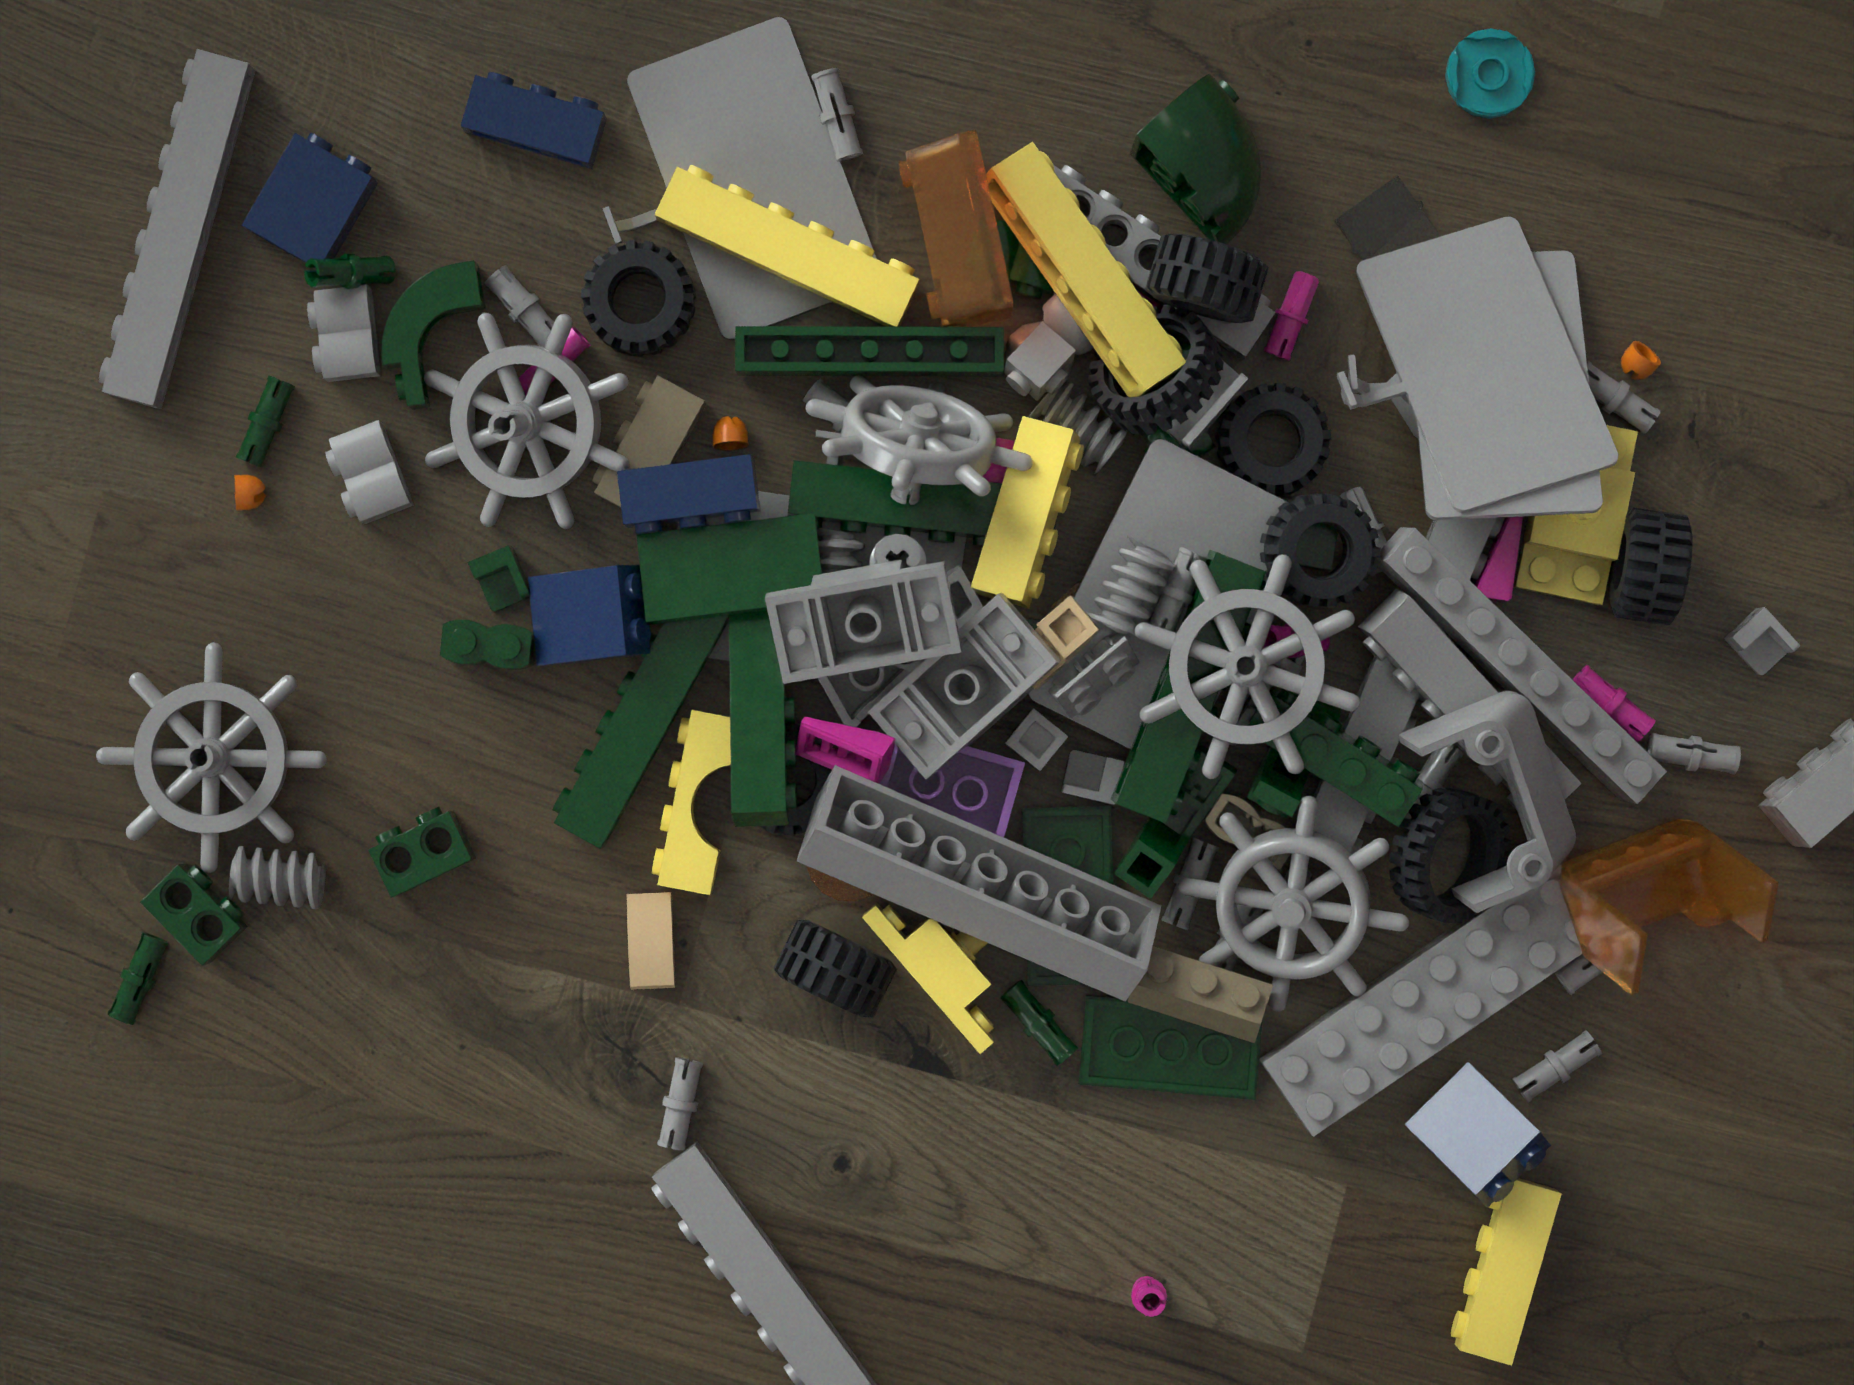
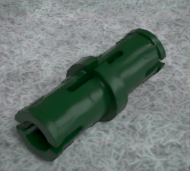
M348 253L334 259L310 258L305 266L307 268H316V270H304V275L310 287L341 285L346 289L358 288L361 284H390L395 276L384 275V272L394 273L396 268L393 259L387 255L359 258L353 253Z
M269 375L255 412L250 411L247 419L251 423L239 452L235 456L248 462L252 450L256 446L249 463L261 468L263 467V461L275 431H281L283 424L279 423L291 392L295 388L294 385L282 381L278 394L275 397L281 380Z
M142 932L129 967H124L120 974L123 981L111 1009L107 1013L110 1017L126 1024H135V1019L148 989L152 990L155 986L156 980L153 977L169 942L155 935Z
M1022 980L1013 985L1000 997L1024 1025L1023 1032L1028 1038L1034 1037L1056 1066L1064 1062L1078 1049L1076 1044L1067 1037L1053 1019L1055 1014L1051 1009L1046 1010L1032 995Z

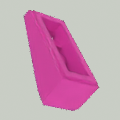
M1523 516L1506 517L1504 519L1503 525L1489 551L1485 566L1475 583V586L1490 601L1504 603L1512 598Z
M804 717L800 725L796 755L831 770L835 765L879 784L889 770L896 738L876 731ZM815 737L822 739L821 746L814 744ZM833 744L839 746V748H838V749L832 748V747H833Z

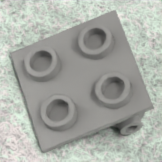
M1117 633L1112 638L1106 636L1090 650L1097 658L1095 661L1087 653L1083 655L1089 663L1087 668L1083 670L1075 662L1073 666L1079 672L1077 676L1068 668L1052 681L1054 686L1048 692L1058 704H1061L1070 719L1078 713L1085 715L1098 705L1101 700L1100 695L1112 685L1115 687L1122 685L1134 674L1136 670L1134 666L1139 663V660L1125 636L1121 638Z

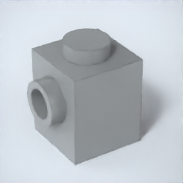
M1042 321L1007 358L1004 373L1008 375L1006 380L1016 392L1022 396L1029 394L1036 401L1046 391L1053 395L1069 377L1066 370L1073 363L1076 350Z

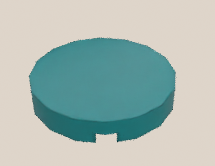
M1490 28L1475 31L1457 44L1448 58L1445 78L1448 92L1460 108L1472 116L1491 119L1506 116L1522 105L1532 90L1535 68L1531 53L1526 46L1524 47L1517 40V37L1508 31Z

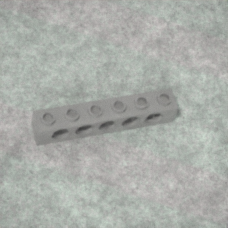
M1064 165L1062 170L1054 166V173L1064 187L1070 189L1078 200L1083 201L1088 206L1089 216L1087 220L1090 224L1095 225L1100 231L1110 224L1119 225L1124 229L1126 240L1123 244L1111 246L1106 243L1105 246L1115 260L1121 262L1127 268L1131 276V283L1136 290L1162 306L1167 305L1155 299L1146 291L1145 287L1150 271L1144 269L1138 259L1139 253L1145 249L1157 250L1161 237L1157 234L1160 227L1141 214H1138L1134 219L1122 211L1123 203L1109 192L1101 190L1099 194H1096L1084 186L1086 178L1071 167ZM1261 294L1254 320L1251 322L1231 323L1200 315L1197 316L1211 331L1219 346L1243 361L1275 314V311L1268 307L1271 301Z

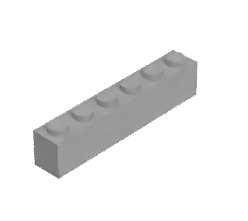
M1398 589L1394 590L1358 625L1361 631L1368 637L1363 641L1365 647L1381 662L1387 658L1397 668L1392 673V676L1409 693L1416 689L1425 699L1421 707L1433 720L1498 693L1409 595ZM1462 740L1456 742L1455 744L1467 754ZM1546 745L1565 800L1582 783ZM1501 762L1489 766L1481 764L1478 766L1483 775L1495 786L1502 782L1510 791ZM1510 793L1506 797V799L1517 810L1512 794Z

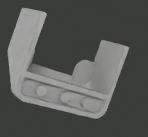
M1502 691L1398 734L1400 743L1420 756L1427 755L1462 740L1469 758L1478 764L1486 766L1501 762L1528 842L1517 846L1510 853L1507 866L1452 888L1455 898L1478 913L1538 888L1551 877L1573 849L1576 833L1533 706L1527 698L1514 691Z

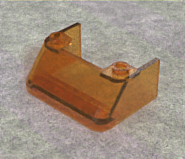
M976 129L957 133L905 151V161H900L898 164L903 188L912 187L915 195L933 278L934 292L926 293L931 319L940 318L941 327H974L1011 319L1013 311L1011 288Z
M1687 819L1667 822L1570 859L1563 863L1559 879V886L1583 956L1630 995L1639 993L1648 934L1641 927L1681 912L1695 924L1702 927H1713L1732 920L1763 943L1769 939L1779 883L1698 822Z

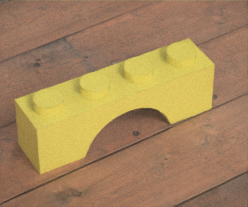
M691 710L690 718L682 717L677 743L684 744L681 762L673 761L669 787L676 788L673 806L667 804L664 806L660 830L668 833L665 848H656L652 874L659 875L657 884L659 886L711 895L713 893L721 850L709 843L699 831L694 817V800L700 785L711 773L731 765L730 717Z

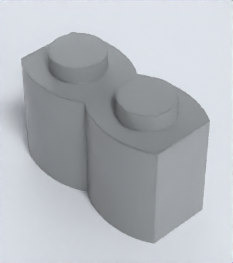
M366 284L354 289L340 287L315 290L314 302H308L307 304L311 329L317 328L319 346L312 347L315 372H322L323 379L328 382L381 376L372 289Z
M377 420L329 439L332 450L325 452L333 475L335 477L342 475L347 491L341 493V497L350 518L357 516L361 523L367 524L414 506L382 422Z

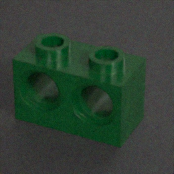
M440 807L434 808L416 817L418 826L404 833L400 826H397L375 837L378 845L368 849L391 898L399 896L476 859L454 810L442 813ZM438 827L446 829L452 838V844L445 853L436 852L430 845V835ZM396 847L407 849L411 855V865L405 872L396 871L390 864V854Z
M179 864L140 903L204 966L210 964L248 926L241 920L245 915L241 908L227 896L221 900L210 888L214 882L206 872L196 864L191 868L187 864ZM178 883L187 885L192 893L191 902L185 908L177 906L172 899L173 888ZM208 915L217 916L223 924V932L216 940L207 937L203 931V922Z

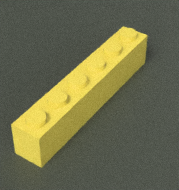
M1031 142L993 166L978 183L1128 397H1141L1183 367L1186 360L1182 356L1180 344L1163 329L1157 320V314L1152 304L1147 299L1142 298L1131 283V276L1127 268L1121 262L1115 260L1105 246V238L1101 231L1095 225L1090 224L1080 210V204L1076 195L1070 189L1065 188L1054 173V166L1050 158L1044 152L1039 151L1036 145Z
M690 165L688 171L676 167L654 214L657 221L885 327H900L920 284L919 279L913 276L914 268L892 258L889 264L873 258L875 251L860 242L851 240L847 246L834 240L832 237L835 232L819 223L811 221L809 226L806 227L792 220L794 213L778 204L770 202L768 208L763 207L752 201L753 193L737 185L730 184L728 190L712 183L714 176L701 168Z

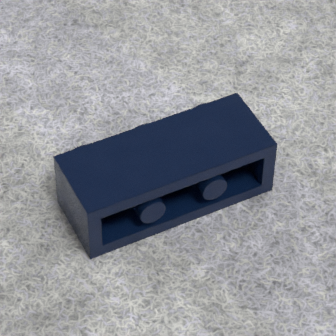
M489 72L487 78L475 75L461 122V128L465 133L593 169L607 120L604 112L598 110V103L576 96L573 97L572 103L555 98L556 91L535 84H531L530 90L513 86L514 79L494 72Z
M751 454L617 471L623 525L627 528H635V534L637 535L662 532V524L679 522L680 529L707 526L706 518L724 516V523L750 521V513L761 512L755 460Z

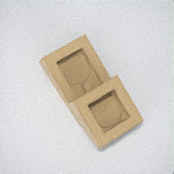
M1071 595L1036 624L1038 627L1035 631L1061 661L1032 687L1039 689L1100 631Z
M671 892L627 894L628 958L631 990L675 988Z

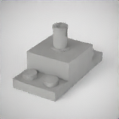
M902 560L813 575L811 585L770 592L766 593L765 596L783 684L962 652L945 561L903 568Z
M1003 593L997 594L958 629L962 644L961 653L925 659L868 711L887 735L896 738V746L926 780L931 778L963 748L973 744L1034 689L1032 686L1061 661Z

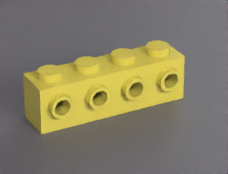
M1025 416L1022 417L1012 450L1030 455L1033 465L1027 471L1008 467L1006 469L971 584V588L977 594L994 598L997 594L1003 593L1012 604L1028 609L1030 608L1032 598H1039L1045 580V573L1041 572L1045 555H1052L1058 538V531L1054 529L1058 512L1064 513L1070 499L1071 488L1067 487L1071 470H1078L1083 457L1084 445L1079 444L1081 438L1074 429Z
M1520 1178L1513 1182V1189L1503 1200L1493 1202L1488 1207L1494 1210L1489 1226L1482 1225L1477 1238L1476 1251L1481 1252L1476 1269H1469L1464 1283L1463 1293L1469 1295L1464 1312L1457 1311L1451 1329V1336L1456 1338L1455 1345L1460 1351L1511 1366L1562 1195L1561 1192L1554 1188Z

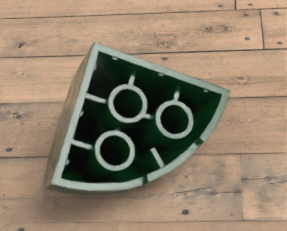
M1207 74L1179 95L1136 134L1130 155L1209 240L1228 244L1241 231L1253 212L1260 189L1261 163L1254 135L1246 119L1235 104L1239 100V96L1227 82L1222 79L1217 82L1211 74Z

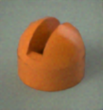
M1633 341L1621 358L1623 372L1627 374L1633 370L1631 378L1634 380L1646 379L1661 364L1659 357L1648 346L1639 341Z
M724 416L717 421L713 429V447L715 449L739 450L748 447V431L746 424L740 418L733 417L731 419L729 416Z
M234 475L236 510L258 508L266 497L263 492L266 488L264 483L253 475Z

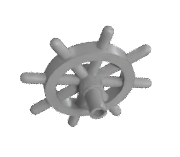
M482 313L477 322L489 354L475 362L464 374L461 381L436 370H429L424 375L425 384L453 397L450 411V427L453 442L430 451L425 457V463L430 468H438L460 458L469 472L478 481L490 488L480 515V521L486 527H492L497 522L507 495L524 498L546 494L558 525L563 529H569L573 526L575 520L563 487L580 476L591 460L616 472L627 470L629 467V461L625 456L598 444L601 433V411L598 400L624 390L628 386V378L623 373H616L591 384L584 372L573 361L562 355L573 324L572 318L567 314H560L555 319L545 347L537 345L506 347L495 318L490 313ZM514 364H529L537 367L526 396L513 366ZM496 373L499 376L509 403L482 392L486 383ZM555 376L569 394L542 404L552 377ZM476 408L492 415L489 419L488 427L478 432L475 425ZM574 410L576 412V434L551 423V420ZM543 439L570 450L565 460L556 469L553 466ZM503 440H509L498 467L488 457L483 448ZM526 446L539 477L537 478L515 476Z
M858 375L850 381V387L857 395L849 402L847 407L818 399H812L806 404L808 415L843 424L841 430L842 438L829 439L822 445L824 455L837 457L853 454L869 467L892 476L893 489L891 497L901 504H906L908 494L910 495V505L918 503L922 484L955 485L963 483L976 495L985 496L990 491V483L983 475L989 470L991 463L1020 471H1027L1033 465L1030 455L996 446L995 432L1007 431L1013 425V419L1009 414L984 416L966 402L945 394V387L940 382L931 383L928 389L901 385L875 387L866 378Z
M1281 554L1275 558L1264 591L1239 589L1221 593L1207 564L1202 560H1195L1190 565V572L1204 602L1187 616L1177 633L1144 622L1139 623L1135 627V636L1138 639L1171 650L1169 675L1173 693L1143 707L1140 711V719L1144 723L1150 724L1182 709L1197 727L1213 736L1202 768L1203 775L1208 779H1214L1220 774L1230 742L1256 744L1273 740L1286 769L1292 774H1298L1303 770L1304 762L1289 732L1306 718L1316 701L1346 711H1355L1360 705L1357 695L1323 683L1325 661L1321 641L1353 625L1355 620L1354 614L1349 610H1342L1312 625L1299 608L1281 597L1292 564L1291 559L1287 555ZM1240 608L1257 609L1246 643L1230 610ZM1274 615L1285 621L1295 633L1263 649ZM1214 619L1229 651L1195 640L1201 629ZM1304 649L1306 658L1305 677L1271 666ZM1192 657L1223 669L1190 684L1188 659ZM1265 683L1297 693L1299 696L1292 706L1280 715ZM1231 685L1219 719L1208 712L1198 701ZM1248 691L1263 719V724L1253 726L1237 725Z
M215 642L208 644L205 648L204 682L181 687L164 696L144 674L140 672L133 673L129 678L130 686L152 709L144 718L139 728L134 747H102L96 754L98 762L104 765H134L135 776L140 790L150 804L126 828L127 837L130 840H139L161 818L182 829L201 833L200 865L206 873H213L218 868L219 833L241 828L257 818L280 842L289 843L292 841L294 831L271 805L283 787L288 768H322L327 762V757L322 751L288 750L282 726L273 713V710L296 689L297 680L292 675L283 676L261 698L243 688L222 683L223 651L222 647ZM204 701L203 736L179 712L183 708ZM223 701L240 708L245 714L221 736V703ZM166 724L185 742L188 748H157L160 734ZM258 726L263 735L266 750L234 749ZM156 766H187L188 768L165 790L159 779ZM233 767L266 768L263 780L257 791ZM202 780V811L199 814L182 807L178 802ZM221 780L243 805L233 811L219 815Z
M1310 795L1303 797L1299 803L1296 828L1277 829L1265 832L1254 838L1251 837L1234 814L1224 813L1220 817L1219 823L1238 850L1228 861L1220 883L1192 878H1183L1178 883V890L1185 896L1216 901L1218 923L1225 940L1202 954L1199 961L1218 966L1236 954L1252 968L1273 976V987L1269 1005L1275 1012H1281L1286 1008L1290 980L1313 978L1332 970L1354 996L1363 995L1366 991V984L1347 959L1358 948L1367 926L1398 932L1406 930L1409 926V920L1406 915L1370 909V890L1362 869L1388 852V841L1384 838H1377L1354 854H1351L1332 838L1314 831L1318 805L1317 800ZM1292 853L1290 869L1287 871L1285 878H1283L1268 857ZM1309 858H1315L1331 869L1315 880L1310 879L1312 874L1308 870ZM1253 867L1272 892L1240 887L1238 884L1245 873ZM1341 883H1344L1351 905L1317 899ZM1237 904L1268 909V911L1244 926L1238 913ZM1315 918L1348 924L1340 936L1332 941ZM1280 925L1277 951L1257 940ZM1299 928L1317 951L1295 954Z

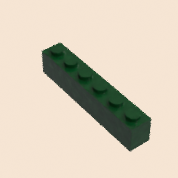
M735 326V371L738 376L1003 377L1004 327Z
M793 460L788 516L815 513L817 528H822L823 521L840 523V531L851 533H866L867 526L884 528V536L902 534L910 537L911 531L929 533V541L940 543H954L955 536L973 538V546L983 547L1002 486L1001 483L989 482V493L985 496H978L963 483L955 485L922 484L918 503L910 505V495L908 494L906 504H901L891 497L893 477L875 469Z
M1209 550L1205 563L1221 593L1239 589L1264 591L1266 581L1263 578L1266 571ZM1195 585L1192 596H1194L1190 605L1188 604L1180 626L1187 616L1204 602L1197 585ZM1252 608L1230 610L1246 643L1251 624L1246 621ZM1214 619L1209 621L1195 638V640L1229 651ZM1170 651L1149 704L1173 693L1169 675ZM1192 657L1188 659L1190 684L1223 669ZM1219 691L1198 700L1215 717L1217 716L1218 707L1213 706ZM1182 709L1150 724L1142 721L1111 800L1117 805L1164 823L1167 822L1170 814L1176 816L1185 795V791L1181 790L1180 787L1186 772L1192 774L1195 771L1201 756V749L1197 748V744L1203 730L1197 727Z
M768 611L729 615L731 814L735 827L789 825V810H797L796 782L788 783V767H796L795 740H788L787 724H795L796 722L795 698L787 697V684H783Z
M729 615L668 622L662 625L658 635L651 632L649 641L650 654L639 655L644 660L637 673L635 674L629 670L617 691V694L623 697L615 713L609 709L605 712L595 733L601 735L594 751L585 749L574 769V772L580 775L572 790L566 787L562 790L552 809L558 813L554 824L599 849L605 847L729 622Z

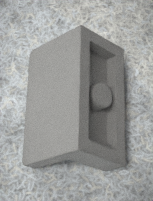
M1225 362L1223 370L1218 371L1221 376L1219 384L1210 385L1214 391L1209 400L1201 398L1199 401L1203 407L1197 413L1191 409L1186 412L1187 421L1180 424L1174 419L1172 420V429L1166 431L1187 451L1193 447L1248 384V377L1243 373L1239 375Z

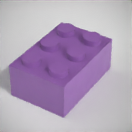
M895 744L889 770L879 784L1004 838L1025 762L967 746L931 778L926 780Z

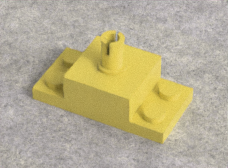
M1606 425L1618 451V460L1614 466L1599 471L1603 498L1599 511L1584 514L1528 516L1513 588L1603 605L1611 562L1618 560L1635 472L1630 471L1638 431Z
M876 903L862 916L865 922L979 1054L993 1044V1037L989 1033L994 1029L992 1022L977 1005L971 1010L967 1007L991 985L990 979L975 963L976 957L974 956L988 943L964 932H959L957 935L954 932L950 934L942 923L928 917L905 936L901 930L906 927V923L890 905L882 909Z

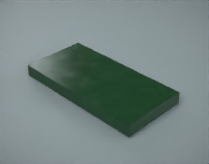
M815 513L637 535L647 625L766 611V593L811 585L813 575L822 574Z
M1111 806L1022 808L1024 847L1113 884ZM1027 960L1028 986L1083 984Z
M1086 995L1078 1084L1256 1100L1262 1022L1256 1041L1252 1043L1128 1003V999L1125 1002L1115 997Z

